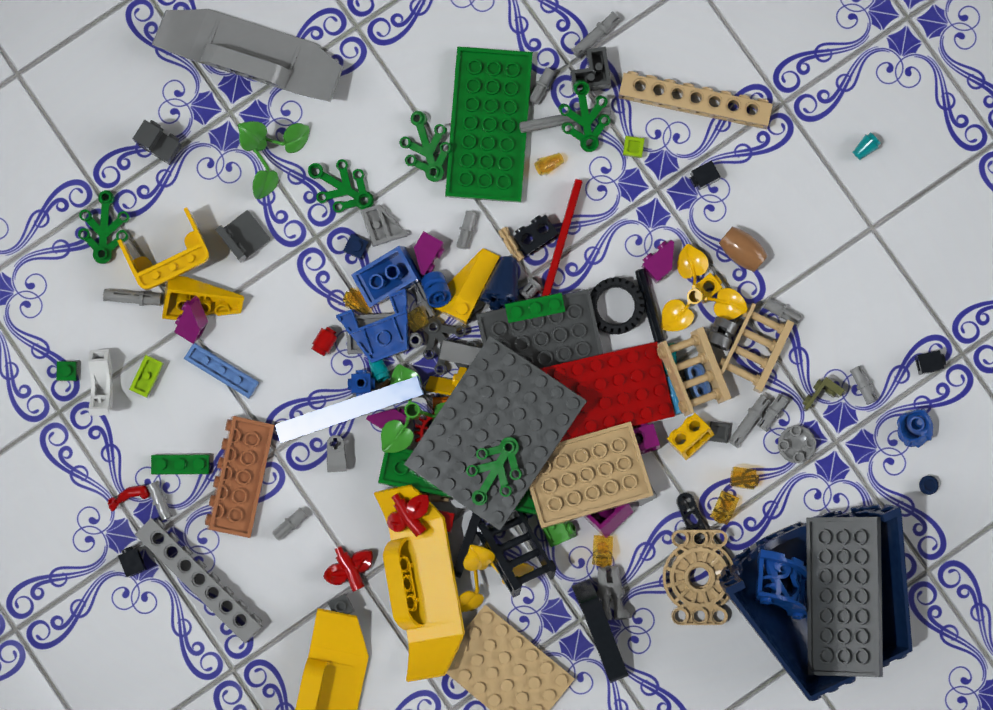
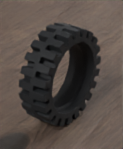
M619 277L607 278L597 284L590 293L597 327L603 332L612 335L623 334L632 330L640 322L644 313V299L639 288L633 282ZM621 288L632 296L634 312L627 322L610 324L600 317L597 310V301L605 290Z

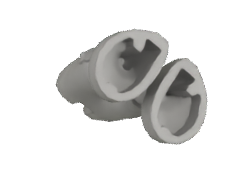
M611 566V581L607 582L605 567H598V591L596 593L601 600L607 620H612L610 596H612L614 602V620L630 619L631 614L624 608L621 599L624 597L625 590L622 588L618 566Z

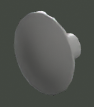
M793 425L781 433L778 439V449L785 460L799 464L806 462L813 456L816 450V439L809 429Z

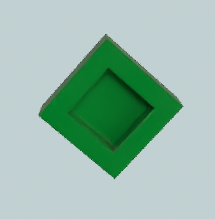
M57 361L56 381H77V362Z

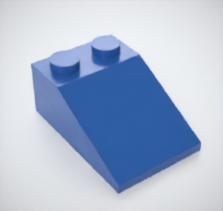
M397 246L351 274L369 308L389 299V294L402 289L407 290L422 280L420 272L404 246Z

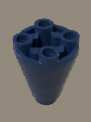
M509 256L502 257V260L499 261L481 293L480 300L489 304L491 310L505 308L506 303L518 301V265L515 258Z

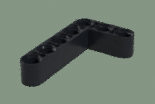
M590 579L572 585L573 592L584 614L610 683L627 677L626 667L600 599Z

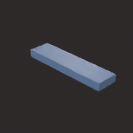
M196 343L192 344L184 357L186 361L249 399L259 384L255 379Z

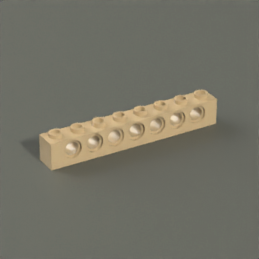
M633 71L623 73L619 99L761 129H767L773 104L769 103L766 99L752 100L747 95L733 96L728 91L714 92L709 87L695 88L690 83L676 84V81L671 79H665V81L657 80L656 76H638L639 73ZM642 84L645 90L637 91L635 85ZM657 87L661 88L663 90V94L656 95L653 92V89ZM678 91L681 93L682 98L674 99L672 93ZM697 95L701 101L693 103L690 97ZM715 99L719 102V106L712 107L709 101ZM734 103L738 109L731 111L728 108V104ZM753 107L756 110V114L750 115L746 109Z

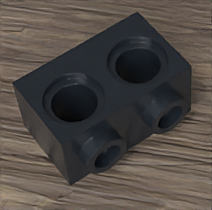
M546 215L535 217L531 220V225L528 227L522 226L515 231L514 239L526 257L558 237V232ZM540 225H545L548 227V232L541 234L537 228ZM528 235L533 241L530 244H524L521 240L522 237Z

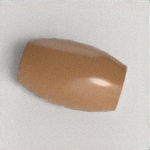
M733 226L719 242L723 251L730 259L752 272H755L768 256L756 239L745 231Z

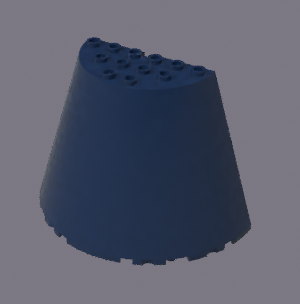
M879 504L852 507V512L844 514L842 511H832L821 516H815L881 517L883 667L888 666L893 660L905 658L913 649L902 511L900 507L886 504L881 509ZM801 522L776 531L755 542L757 547L753 550L747 547L742 553L732 558L733 564L730 567L725 566L721 571V576H719L721 588L807 700L816 701L827 692H835L839 689L838 687L855 682L856 676L808 675L807 617L801 620L793 619L792 616L787 615V611L782 607L774 604H761L760 601L755 600L757 557L761 549L783 553L785 558L790 560L792 557H795L804 562L803 566L807 565L806 523L801 525ZM765 565L763 567V576L768 575ZM788 576L787 578L780 579L788 594L791 595L793 588L791 578ZM763 579L762 591L771 593L769 587L764 588L766 584L772 583L771 580ZM805 580V594H804V606H805L806 608H807V580Z

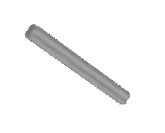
M607 105L606 107L602 108V110L599 112L595 119H597L599 115L603 113L610 116V106ZM560 114L520 122L519 128L521 133L561 126L564 122H577L568 116Z

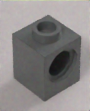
M347 594L327 602L331 611L345 614L355 611Z

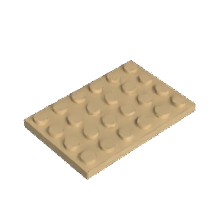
M631 422L560 442L529 488L541 529L654 496Z
M487 605L483 606L465 628V634L459 649L446 673L490 710H550L575 680V678Z

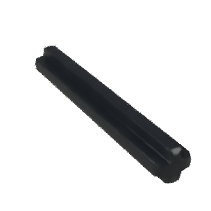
M638 269L635 271L640 292L643 295L644 307L654 342L664 341V335L646 270Z

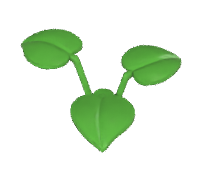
M249 121L238 124L240 146L245 151L253 150L265 167V171H258L253 180V195L256 199L269 195L278 184L277 172L269 171L270 168L259 153V150H264L268 141L281 146L285 145V150L288 153L298 152L308 140V125L302 123L290 125L284 132V141L281 142L266 137L267 128L261 122Z
M398 364L392 373L390 385L416 376L419 377L421 386L422 381L415 371ZM409 399L408 404L404 408L407 416L405 424L403 425L398 420H392L387 422L382 428V451L396 453L408 448L414 438L412 430L407 428L410 419H418L421 415L435 419L445 402L437 404L434 409L435 414L422 411L418 404Z

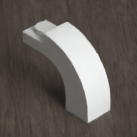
M109 349L90 350L88 358L91 379L89 416L109 415L113 402Z

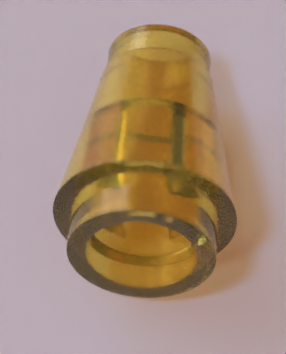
M557 153L538 158L534 165L540 176H547L564 163L562 155Z

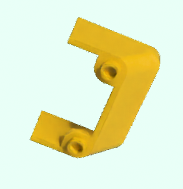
M187 207L184 208V211L194 230L185 237L184 242L187 249L155 265H152L151 261L144 256L133 260L126 244L121 239L117 240L138 285L142 289L150 290L208 261L209 251L192 213Z

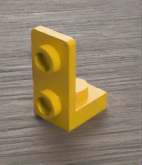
M460 367L458 373L454 374L453 380L430 376L425 390L451 395L467 371V368Z

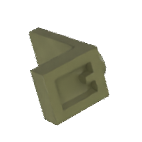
M827 377L823 380L819 379L813 387L815 392L812 396L808 394L802 404L805 406L802 410L806 412L823 388L826 389L825 393L832 398H835V396L841 397L845 390Z

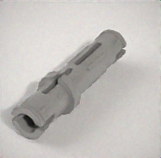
M612 11L608 17L601 23L598 22L596 24L597 27L571 49L574 52L573 54L579 59L601 37L609 34V30L621 21L620 18H617L618 16Z
M104 289L103 301L139 304V306H144V304L161 306L162 294L145 293V291L130 292Z
M761 394L753 407L747 410L748 414L728 442L738 448L757 419L762 417V412L771 400Z

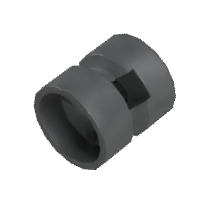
M716 316L712 325L714 330L710 331L707 336L710 345L728 351L732 343L731 337L735 336L739 326L732 321Z

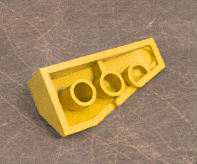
M482 248L447 284L452 296L450 302L443 307H433V309L467 325L500 256Z
M177 276L166 282L162 319L177 320L179 315L183 313L181 309L187 300L190 301L194 296L199 298L205 315L216 314L222 316L238 314L242 311L243 295L189 277Z

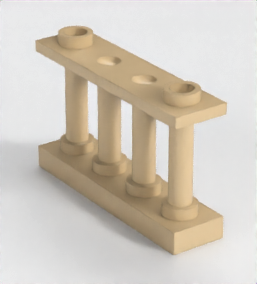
M752 303L750 307L747 306V312L742 314L745 319L726 359L722 357L719 368L722 375L726 369L753 382L752 384L755 385L753 390L761 393L792 330L794 322L787 320L785 324L782 322L779 324L754 312L756 304ZM751 318L776 330L779 334L777 341H771L746 329L745 327L749 319ZM743 335L768 347V350L771 351L769 357L762 358L737 346L741 336ZM733 353L761 365L760 367L763 368L761 374L754 375L729 363Z
M704 327L690 333L691 338L670 346H668L665 340L657 345L658 356L663 360L679 401V409L684 413V416L694 413L693 407L715 399L720 404L731 399ZM693 345L696 346L698 356L675 364L671 353ZM699 363L703 364L705 374L682 382L678 371ZM706 381L710 382L712 392L689 400L686 389Z

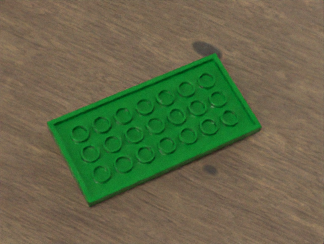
M457 47L449 141L452 145V151L448 154L445 197L521 203L527 132L521 133L519 124L528 120L533 52Z

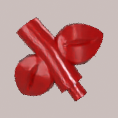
M398 493L391 497L395 502L393 506L397 510L392 512L387 519V525L392 531L403 532L408 527L417 537L427 530L419 519L428 512V495L415 496L408 502L405 498L401 499Z
M341 546L334 549L337 554L336 560L338 563L332 564L326 569L323 575L324 579L333 585H341L348 579L353 592L364 587L365 585L360 573L368 571L371 567L373 552L362 550L350 557L348 552H344Z

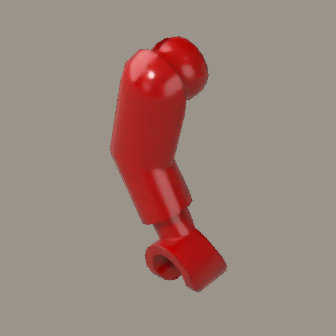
M145 485L128 487L118 494L116 499L114 497L109 498L108 508L113 512L121 502H125L130 497L140 496L142 499H146L150 496V492Z

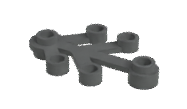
M430 318L424 323V331L428 335L423 356L427 360H431L435 356L433 350L435 338L440 343L439 356L443 340L464 345L472 343L477 347L474 341L448 340L442 334H455L461 338L466 333L465 328L461 325L456 327L442 325L441 321L437 318ZM431 324H435L437 329L432 331L429 327ZM458 328L463 329L464 332L462 335H458L456 333V330ZM426 351H432L433 355L426 357ZM438 356V362L434 370L437 375H443L446 372L445 361L440 360ZM455 363L458 369L460 367L469 368V366ZM438 366H442L444 368V371L442 373L437 372L436 369Z

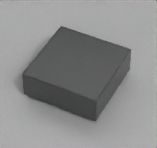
M711 421L710 428L714 436L708 441L727 444L730 424Z

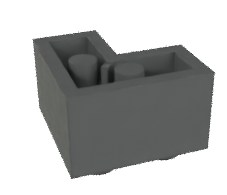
M606 46L587 49L588 68L571 70L570 72L573 94H575L573 85L578 80H584L589 85V91L610 89L611 87ZM578 85L577 90H581L583 85Z
M144 119L132 139L139 147L171 165L182 147L178 142L180 139L171 133L169 136L163 133L164 129L155 121L151 120L148 122Z

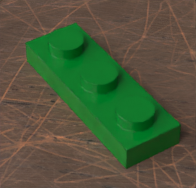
M562 293L505 304L508 323L565 312Z
M151 455V474H210V455Z

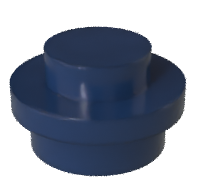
M924 476L919 482L920 491L926 495L934 494L938 490V481L933 476Z

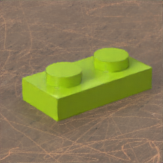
M145 355L129 390L148 398L164 363Z

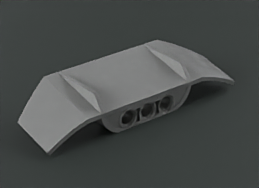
M211 9L166 10L152 42L153 46L186 59L295 94L328 102L332 100L343 67L314 42Z

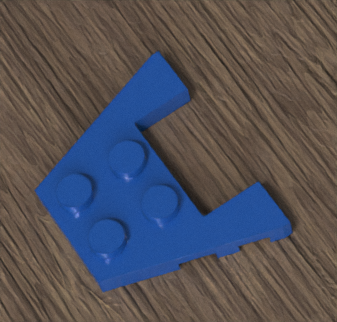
M406 289L389 294L395 314L365 326L359 327L353 309L336 315V318L346 328V331L353 337L371 363L409 350Z

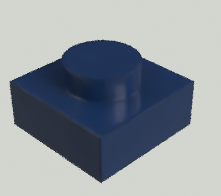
M351 234L343 252L361 260L369 242Z

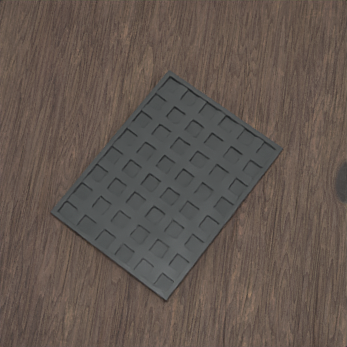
M490 335L404 465L492 526L501 530L587 400ZM507 437L516 439L519 444L516 459L518 467L522 471L521 478L518 480L511 479V467L508 458L504 463L512 494L508 497H503L500 494L501 485L497 475L487 492V502L483 505L474 504L472 494L474 491L480 490L491 470L470 477L466 473L467 467L469 465L477 466L497 461L501 454L489 455L486 459L480 460L476 456V451L480 448L488 449L499 446L500 442ZM510 443L506 444V450L508 451L512 450ZM481 450L479 456L484 458L486 453L484 450ZM474 467L469 469L470 474H475L476 469ZM517 470L513 471V477H519V472ZM504 487L503 493L505 495L509 494V489ZM477 494L476 500L482 501V495Z

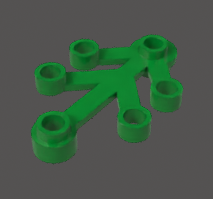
M578 80L573 85V91L578 95L581 116L571 110L570 106L565 103L561 104L558 110L561 115L568 116L583 126L584 134L574 129L570 122H564L561 129L565 134H570L578 139L584 151L592 152L599 145L598 136L605 126L609 125L611 120L607 114L603 113L599 115V123L593 131L591 130V124L602 108L606 107L608 101L602 95L597 96L595 105L589 113L586 95L589 93L590 88L584 80ZM582 84L583 88L577 90L578 85ZM604 99V103L599 105V100ZM567 107V112L562 113V109ZM607 117V121L602 123V118ZM567 125L571 126L569 131H565ZM588 139L592 140L590 145H586Z
M415 111L410 119L411 123L417 127L422 146L412 142L408 137H402L399 144L405 149L409 148L425 156L428 165L417 160V157L414 155H407L405 163L408 166H415L425 171L428 180L438 182L444 176V169L442 167L444 161L452 151L450 143H441V152L435 161L434 153L442 136L446 134L447 128L442 124H437L434 128L435 134L430 143L424 126L427 122V116L421 111ZM417 115L420 116V120L418 122L415 121V117ZM439 127H443L442 133H438ZM407 139L408 145L404 146L403 142ZM445 145L449 146V149L447 151L443 150V147ZM411 157L414 158V162L412 164L409 163V159ZM433 169H436L437 173L433 176L431 172Z
M340 159L336 163L342 182L323 172L322 166L318 163H313L308 167V174L311 178H320L337 188V190L329 192H319L316 196L319 203L324 204L330 199L348 195L353 200L346 202L336 201L333 204L334 212L342 213L345 209L358 207L362 210L373 206L374 198L365 189L364 173L361 169H356L352 173L354 180L357 182V192L351 188L347 172L348 164L344 159ZM341 162L346 164L343 169L339 168ZM314 169H319L318 175L312 173ZM360 172L362 173V176L360 178H356L355 173ZM322 194L326 196V199L323 201L319 200V196ZM362 198H367L368 202L362 204L361 200ZM337 204L342 205V209L336 210L335 206Z
M108 190L100 192L98 200L102 204L100 225L92 218L90 211L84 209L79 213L80 219L87 222L99 236L98 244L90 236L91 234L86 228H82L78 232L79 238L86 241L94 250L93 258L99 264H106L111 260L112 251L119 246L117 240L120 239L119 235L121 233L126 235L124 239H121L123 242H126L129 237L126 231L120 230L117 232L116 238L107 245L108 237L130 219L127 212L121 211L118 213L117 219L108 226L109 207L115 200L114 195ZM104 195H109V199L107 201H104L102 199ZM87 212L89 214L88 218L83 219V213ZM122 214L127 215V218L124 221L120 219ZM83 231L88 233L85 238L81 237ZM101 251H105L104 257H99Z
M507 437L500 442L499 446L488 449L480 448L476 451V456L480 460L486 459L489 455L501 454L497 461L477 466L469 465L467 467L466 473L470 477L491 470L480 490L473 492L472 501L474 504L483 505L487 502V492L497 475L501 485L500 494L503 497H508L512 494L504 463L508 458L511 467V479L518 480L521 478L522 471L519 469L516 459V453L519 450V444L516 439ZM510 443L512 445L511 451L506 450V444ZM481 450H484L486 453L484 458L479 456ZM471 467L476 469L475 474H470L469 469ZM514 470L519 472V477H513L512 473ZM504 487L509 489V494L505 495L503 493ZM477 494L482 495V501L476 500Z

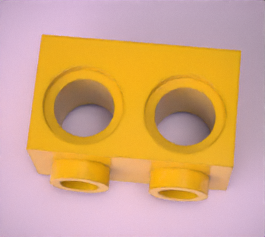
M694 413L692 416L687 417L678 429L673 430L667 440L687 460L714 436V433ZM700 427L697 431H693L694 428ZM681 440H686L683 444H679Z

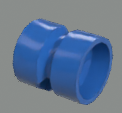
M433 271L424 275L421 285L428 304L434 308L443 307L448 304L452 296L444 274Z

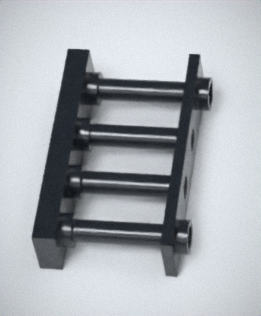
M514 511V518L507 521L501 530L495 527L487 528L485 522L477 526L476 534L484 548L494 553L495 559L493 564L513 598L520 595L522 584L547 573L550 580L554 579L556 572L555 563L547 557L529 526L528 517L525 513ZM516 525H519L523 532L522 535L501 545L497 544L494 540L495 535ZM526 541L529 542L533 549L510 561L506 560L503 556L504 551ZM535 557L538 558L542 565L520 577L515 576L512 571L514 567Z

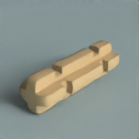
M507 227L500 229L499 235L504 239L503 242L510 254H513L512 257L517 262L522 261L524 255L522 251H519V246L513 236H510L509 229Z

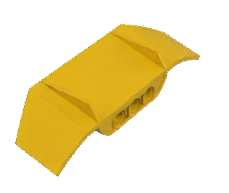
M412 485L376 491L374 493L386 522L388 516L392 512L397 511L393 506L395 502L391 498L398 493L401 499L405 498L408 502L411 498L422 494ZM430 501L428 512L419 519L427 530L416 537L408 527L403 532H394L389 528L391 541L387 543L383 551L393 618L397 625L407 632L409 646L407 682L445 676L465 634L445 517Z
M317 608L309 655L305 664L295 710H358L369 655L357 616Z

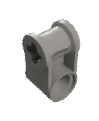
M333 435L327 440V472L347 471L344 440L338 435ZM335 438H337L338 442H341V445L336 450L330 445L331 442H334Z

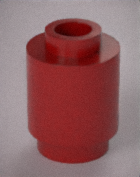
M326 327V329L321 328L312 343L311 349L325 356L326 353L330 352L338 339L335 336L337 332L329 327Z

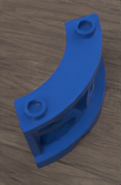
M761 549L757 557L755 600L760 601L761 604L780 606L793 619L801 620L806 618L807 608L804 606L805 580H807V565L803 566L804 562L795 557H792L790 560L785 558L783 553ZM764 565H765V568H766V571H767V574H768V575H765V576H763V567H764ZM788 576L791 578L793 584L791 595L788 594L780 579L787 578ZM763 579L771 580L772 583L764 586V588L769 587L771 593L762 591Z

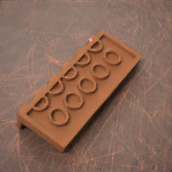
M231 416V420L227 419L225 430L228 431L227 438H223L221 446L224 453L223 457H219L217 468L220 469L219 476H215L213 487H216L215 494L211 495L209 506H212L211 513L207 514L205 519V525H208V530L247 538L251 537L275 425Z

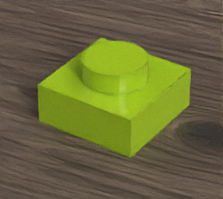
M625 136L623 156L642 158L645 138Z

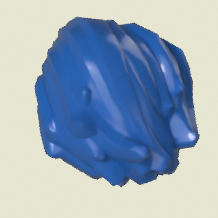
M916 409L903 413L898 418V437L901 442H904L905 446H916L919 448L925 442L931 441L933 423L925 409Z

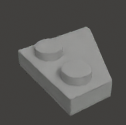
M380 204L361 210L373 247L408 236L407 231L403 230Z

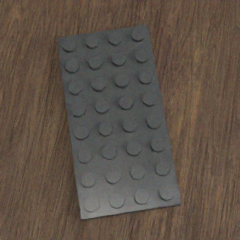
M881 517L806 518L808 675L883 677Z

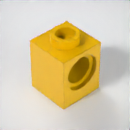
M711 273L696 284V288L701 289L705 297H713L723 287L721 286L722 281L716 274L713 276ZM705 283H711L713 285V291H705L703 285Z

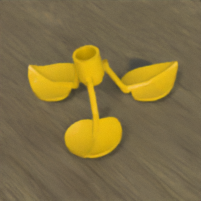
M686 244L681 250L677 261V269L683 278L693 277L692 289L687 293L688 302L686 306L683 301L678 299L670 300L665 304L662 310L661 328L665 331H680L689 327L694 320V313L688 308L691 304H698L703 300L716 302L714 305L715 314L717 317L727 320L735 319L748 310L744 298L734 289H720L717 298L705 297L703 291L696 288V275H703L708 269L709 262L707 256L702 251L690 244Z
M470 545L463 561V566L466 570L474 571L475 591H466L459 596L461 612L475 610L483 603V595L478 594L477 570H484L490 564L497 571L493 564L495 555L487 548ZM522 563L514 567L512 571L515 576L520 577L533 571L534 566Z

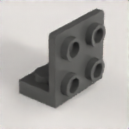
M248 210L224 228L220 225L215 229L240 263L270 241L269 236Z

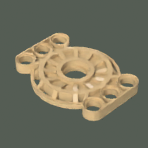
M679 529L674 531L671 535V541L677 548L667 558L662 575L663 586L667 596L678 606L671 613L673 622L677 625H723L728 619V614L721 606L728 601L729 597L722 598L725 592L719 583L721 571L727 566L722 557L725 555L730 565L733 564L732 559L721 548L728 541L727 534L719 529ZM677 533L685 535L684 543L677 544L674 538ZM702 533L705 536L702 544L695 543V534ZM716 533H722L724 536V541L721 544H716L713 540ZM719 549L721 553L717 554L715 551ZM675 555L676 559L673 561L672 566L668 567L669 561ZM695 568H704L708 572L709 578L705 585L695 586L690 581V573ZM666 570L670 571V583H666ZM669 587L672 588L674 594L677 596L675 599H673V597L670 595L668 590ZM700 610L705 613V618L702 621L694 619L696 611ZM719 610L724 613L723 620L715 621L713 618L714 613ZM677 611L685 612L686 616L683 621L675 619L674 616Z

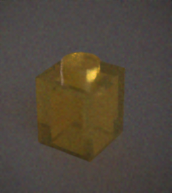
M732 467L729 487L753 490L754 486H758L759 475H756L757 470Z

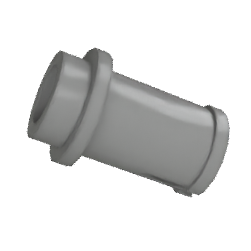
M419 333L409 335L408 344L411 347L418 348L422 345L423 338ZM414 337L419 338V342L417 344H414L412 342V339Z

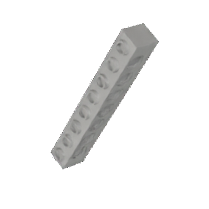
M150 518L135 536L244 643H247L263 627L260 624L262 620L255 613L251 615L246 610L248 606L242 600L237 601L233 597L234 592L229 587H223L219 583L221 580L213 572L209 574L205 570L207 566L200 559L196 561L191 556L193 552L186 545L182 547L178 543L180 539L173 532L169 534L164 529L166 525L160 519ZM158 533L164 536L161 544L155 542V536ZM171 547H176L178 551L174 558H171L168 554V550ZM185 560L191 563L189 571L182 569V563ZM198 574H203L205 577V582L202 585L196 583L195 578ZM213 587H216L219 591V595L216 598H211L209 595V591ZM225 601H230L233 605L230 612H226L223 609ZM240 614L246 617V623L243 626L237 623V617Z

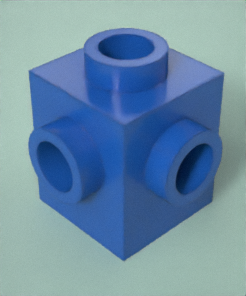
M356 370V374H351V378L348 379V390H351V393L356 395V397L372 392V389H375V378H372L371 373H367V370ZM359 380H364L365 382L362 387L357 385Z

